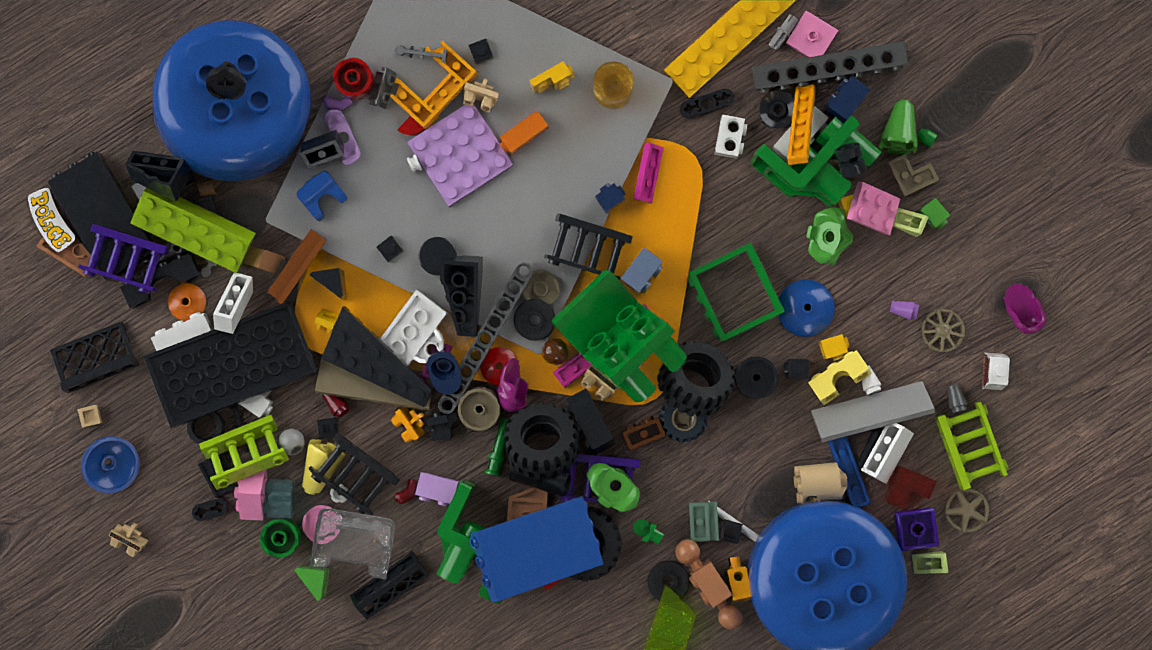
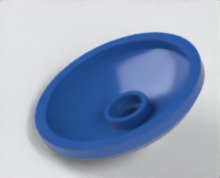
M813 280L795 281L788 285L779 296L785 312L779 314L778 318L784 328L794 335L801 337L817 335L823 332L833 319L835 311L834 300L828 289L819 282ZM805 304L810 305L811 309L809 311L804 309Z
M107 436L96 440L86 449L81 460V472L84 480L91 488L102 493H115L128 487L136 478L140 466L139 455L135 447L129 441L117 436ZM106 459H110L108 464H104Z

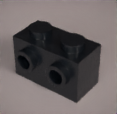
M337 130L302 142L300 154L309 169L344 156V144Z

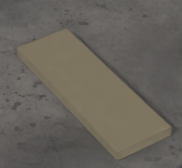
M321 359L315 393L427 411L430 409L432 393L427 405L422 407ZM412 370L433 388L431 380L421 376L422 371Z

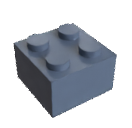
M643 248L623 274L620 281L637 294L640 292L645 293L651 285L650 278L652 276L656 278L662 270L661 264L663 261L646 248Z

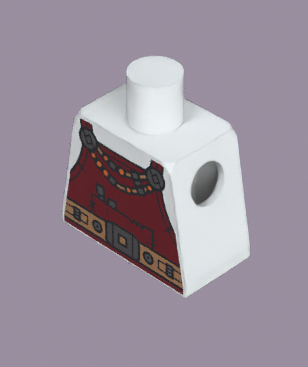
M984 353L982 389L1003 390L1008 386L1010 362L1008 356L998 353Z

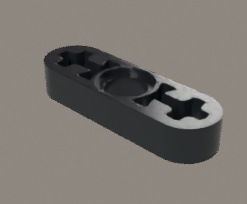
M721 89L684 101L680 107V113L684 118L690 119L728 107L734 100L733 92L729 89ZM722 93H725L726 96H730L727 103H725L724 100L718 101L719 106H716V101L713 96L716 95V99L721 98ZM703 99H710L712 107L709 109L703 108L701 105ZM698 101L700 112H697V108L692 110V114L684 112L686 105L694 107L696 106L695 102Z

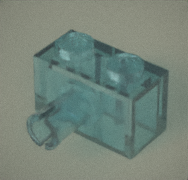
M268 479V483H265V494H268V502L264 504V513H267V518H293L294 479Z

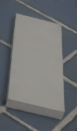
M923 381L811 410L823 443L935 413V409Z

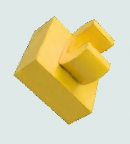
M322 308L314 322L317 324V330H320L323 326L327 328L326 333L329 334L333 330L339 315Z

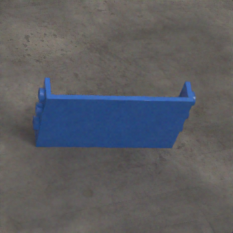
M583 497L573 498L540 511L470 533V544L475 549L477 555L476 563L481 568L483 574L482 582L487 587L491 602L501 601L603 565L599 551L600 544L594 535V525L588 516V506Z

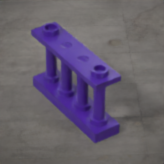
M92 224L90 231L96 233L95 237L97 238L88 266L79 264L78 268L84 270L83 274L95 277V274L119 280L138 286V291L150 294V291L157 292L158 288L151 287L150 285L159 257H162V254L168 255L170 248ZM107 237L114 238L115 245L106 272L95 269L104 240H107ZM125 243L133 244V252L125 277L113 275L122 246H125ZM146 248L151 250L150 254L152 256L142 284L132 281L140 253Z
M578 453L575 463H571V467L567 470V473L571 474L569 490L564 497L559 496V499H562L563 503L573 498L583 497V500L587 502L599 503L597 498L592 497L590 480L587 477L590 468L597 463H605L613 468L624 466L623 470L632 480L635 467H640V460ZM578 462H585V466H587L584 496L573 495L575 465H578Z

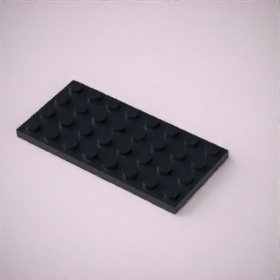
M290 301L239 320L233 334L214 329L143 356L171 429L318 373Z

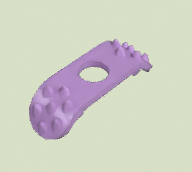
M330 110L324 115V121L329 127L330 132L337 130L339 135L342 132H346L349 136V140L343 143L344 156H341L342 162L345 165L354 163L360 157V150L349 124L340 110Z

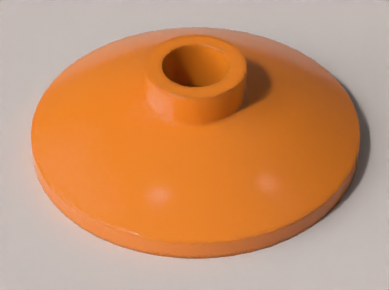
M183 283L171 291L168 297V307L174 317L187 321L190 319V315L197 312L202 314L204 312L206 296L197 285ZM185 298L189 300L187 305L183 304V299Z

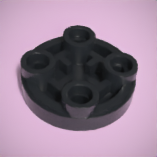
M433 237L426 240L420 247L418 254L421 267L427 273L435 276H440V259L457 257L454 245L443 237Z

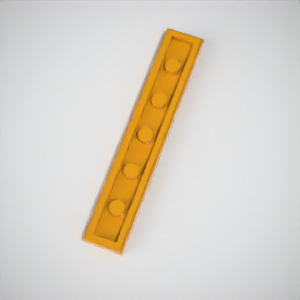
M815 84L796 87L787 156L788 165L808 163L816 94Z

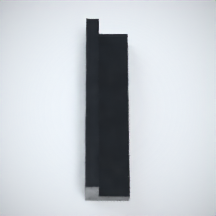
M412 551L353 592L350 597L355 608L367 620L430 575L420 563L417 555ZM420 569L422 573L417 577H412V574ZM400 582H405V585L403 587L396 588L397 584H399ZM384 593H390L387 598L380 599ZM369 604H374L373 608L367 612L363 609Z

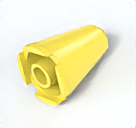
M311 439L309 441L302 487L306 493L311 495L320 493L326 484L324 482H316L311 477L312 473L308 468L312 466L319 470L336 448L334 444L327 442V445L321 444L322 440ZM342 452L325 473L327 478H331L346 454Z

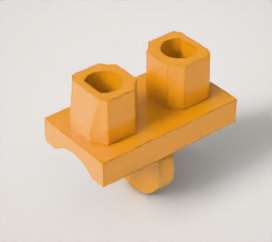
M408 407L400 408L395 412L396 414L391 421L396 427L402 424L407 430L401 434L405 442L415 441L425 435L421 428L424 426L421 420L425 416L423 412L418 415L414 409L410 411Z

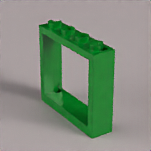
M751 242L689 272L690 277L687 279L691 287H695L698 292L696 298L699 304H704L707 310L704 314L707 321L713 323L715 329L712 331L717 340L721 339L723 342L785 312ZM747 251L775 310L725 334L697 275Z

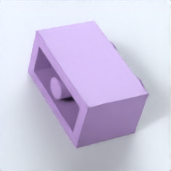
M421 472L415 495L419 496V500L430 502V499L438 501L437 504L448 507L458 488L459 481Z

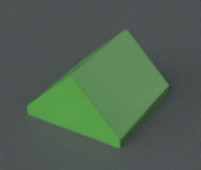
M301 565L294 570L317 601L326 596L330 568Z

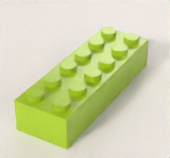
M145 188L130 222L145 231L235 273L242 266L256 235L255 232L181 197L175 202L149 188Z

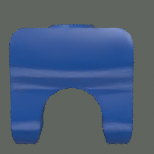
M322 171L317 176L312 177L296 194L297 198L317 221H321L324 218V214L318 205L321 196L325 194L333 195L341 203L347 200L346 194L327 171Z

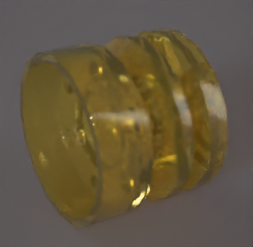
M615 61L604 63L597 69L594 74L593 93L600 105L616 109L628 103L632 96L634 84L631 70L621 62ZM611 84H612L614 87L616 86V90H615V91H614L612 88L610 89V85H611Z

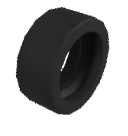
M217 411L206 415L212 417L217 423V431L214 436L205 439L197 435L195 424L198 419L187 423V433L191 440L200 444L224 434L225 421Z

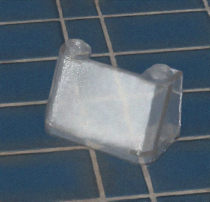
M329 508L322 509L318 514L309 567L326 568L330 564V559L368 565V573L372 577L386 579L396 527L394 521L384 517Z

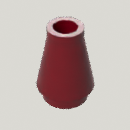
M331 395L322 396L333 416L341 418L350 410L348 403L342 398Z

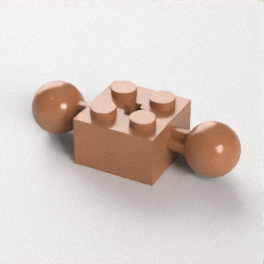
M686 539L679 542L675 549V555L681 563L689 564L692 568L690 571L692 576L689 579L695 589L700 587L702 591L700 596L707 606L711 604L713 608L717 606L719 609L718 620L724 628L735 629L739 627L743 621V613L739 607L727 602L726 599L732 596V593L708 559L703 563L700 561V549L693 540Z

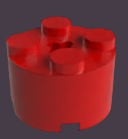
M354 57L339 62L334 69V84L344 97L360 100L371 92L374 85V75L363 60ZM356 75L357 81L352 82L350 77H355Z

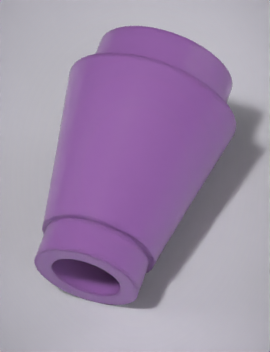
M892 301L890 312L908 320H916L919 305L915 304V302Z

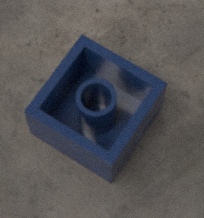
M853 76L849 80L845 78L836 89L839 93L837 95L833 93L824 105L827 107L824 113L832 119L836 117L844 124L870 89Z

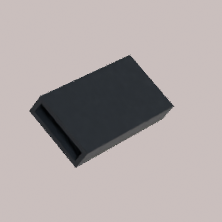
M91 152L85 155V159L81 162L70 164L67 170L53 174L51 176L52 179L47 181L90 255L97 238L95 237L96 233L90 231L92 224L153 242L147 231L130 223L135 210L102 154ZM107 237V240L103 242L96 264L100 271L106 272L115 245L114 238ZM125 243V246H122L113 275L119 276L127 271L133 252V244ZM144 248L141 251L137 265L142 260L152 256L150 254L151 250ZM103 276L104 279L107 281L113 280L112 278Z

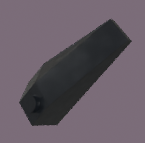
M463 255L440 259V281L446 293V300L449 302L452 312L451 316L458 336L476 337L478 335L483 257Z

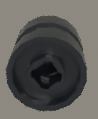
M858 142L848 143L835 149L837 161L841 162L839 168L842 177H854L866 172L865 161L863 158H860L862 150Z

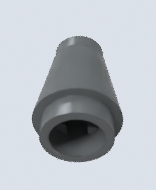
M959 384L949 386V410H952V414L967 411L968 403Z

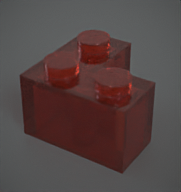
M897 466L883 501L904 509L911 492L930 499L937 481L902 466Z

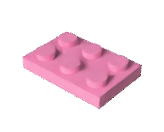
M857 182L847 219L884 235H890L900 198L864 182Z

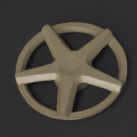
M973 489L959 490L948 499L946 516L949 523L955 529L962 532H973L980 529L987 522L989 505L985 497L978 491ZM971 492L979 497L969 503L963 493ZM958 495L960 507L949 509L951 501ZM982 501L985 505V516L976 511V507ZM950 515L962 516L961 527L951 520ZM970 518L981 521L976 527L967 529Z

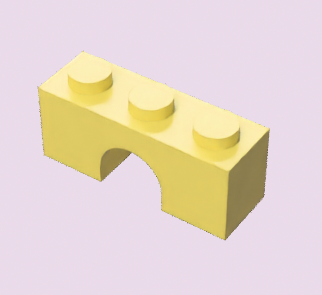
M856 350L844 355L843 359L838 363L830 364L823 373L815 374L808 383L822 404L825 405L840 395L835 387L839 377L850 376L857 384L872 374V372Z

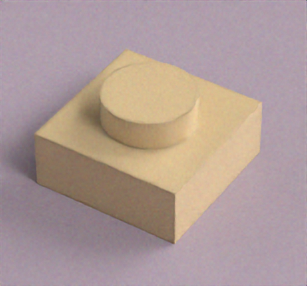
M98 404L77 409L82 428L103 423Z

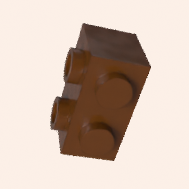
M653 416L643 419V424L636 426L633 423L624 427L626 431L622 433L629 450L666 436L659 418L654 419Z

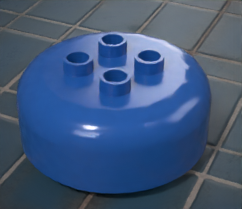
M237 20L215 21L190 30L169 48L162 58L154 78L153 115L156 128L163 143L173 156L183 158L191 170L217 180H249L265 175L279 167L292 155L299 145L310 114V84L300 59L293 49L275 33L249 22ZM225 61L231 62L246 79L245 93L236 100H230V98H225V100L218 99L212 96L206 88L207 74Z
M814 501L798 504L777 515L758 536L752 548L747 567L751 594L750 600L758 618L772 636L790 650H868L882 640L892 629L903 609L907 593L906 564L902 551L892 533L870 513L838 501Z

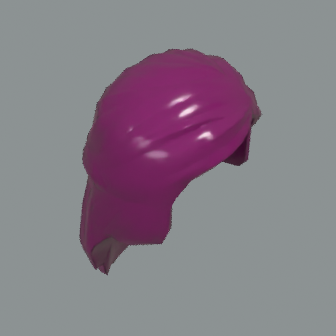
M1021 283L1011 285L1005 291L1006 295L1003 299L1006 311L1013 320L1014 326L1023 334L1039 332L1046 323V315L1041 302L1027 286H1023Z
M511 358L505 365L501 373L500 385L497 389L499 404L508 412H517L526 407L528 384L520 377L519 360Z

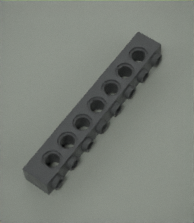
M905 41L760 65L751 67L754 88L755 90L760 89V93L772 91L771 87L779 86V90L787 89L793 83H797L798 86L809 85L811 80H816V83L828 82L829 77H835V80L845 79L847 74L854 73V77L866 75L865 71L870 70L873 71V74L884 72V68L891 67L892 71L903 69V65L908 64ZM884 53H888L890 55L889 63H884L882 61V55ZM865 56H869L872 60L869 67L863 64ZM846 59H850L853 62V67L850 70L844 67ZM828 62L834 65L832 73H828L825 70V65ZM809 65L815 68L813 76H809L806 72ZM791 68L797 72L795 79H790L787 75L788 70ZM770 72H775L778 75V80L775 83L771 82L768 78Z

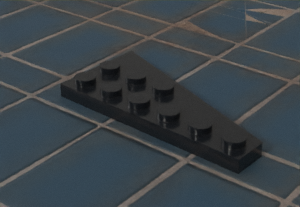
M343 306L321 359L425 407L433 388L417 373H414L402 359H399L394 354V351L375 333L365 327L358 317L356 318L349 312L350 310L346 306Z

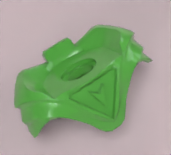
M836 207L824 209L815 215L814 225L808 226L806 237L811 239L808 251L820 264L835 265L840 254L853 242V234L849 231L845 221V209Z
M597 463L590 468L587 477L590 480L592 491L598 496L599 503L606 508L611 506L621 512L629 511L637 506L640 497L639 488L634 485L624 471L610 467L605 463ZM614 480L621 482V488L618 491H613L610 488V484Z

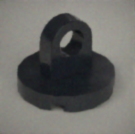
M225 61L207 74L206 88L212 96L218 99L225 100V98H230V100H236L245 93L246 79L231 62Z

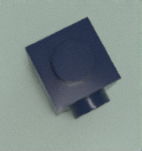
M607 183L599 189L601 192L595 196L604 212L608 213L625 201L624 196L626 193L620 185L616 186L615 183L612 185Z

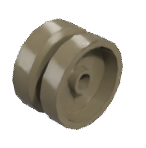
M487 387L470 389L461 397L458 404V415L461 422L472 430L483 431L490 428L497 422L502 413L498 394ZM479 405L483 407V411L481 413L478 412V409H476V407Z

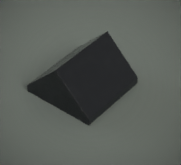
M336 268L311 272L310 276L339 298L347 299L343 270Z

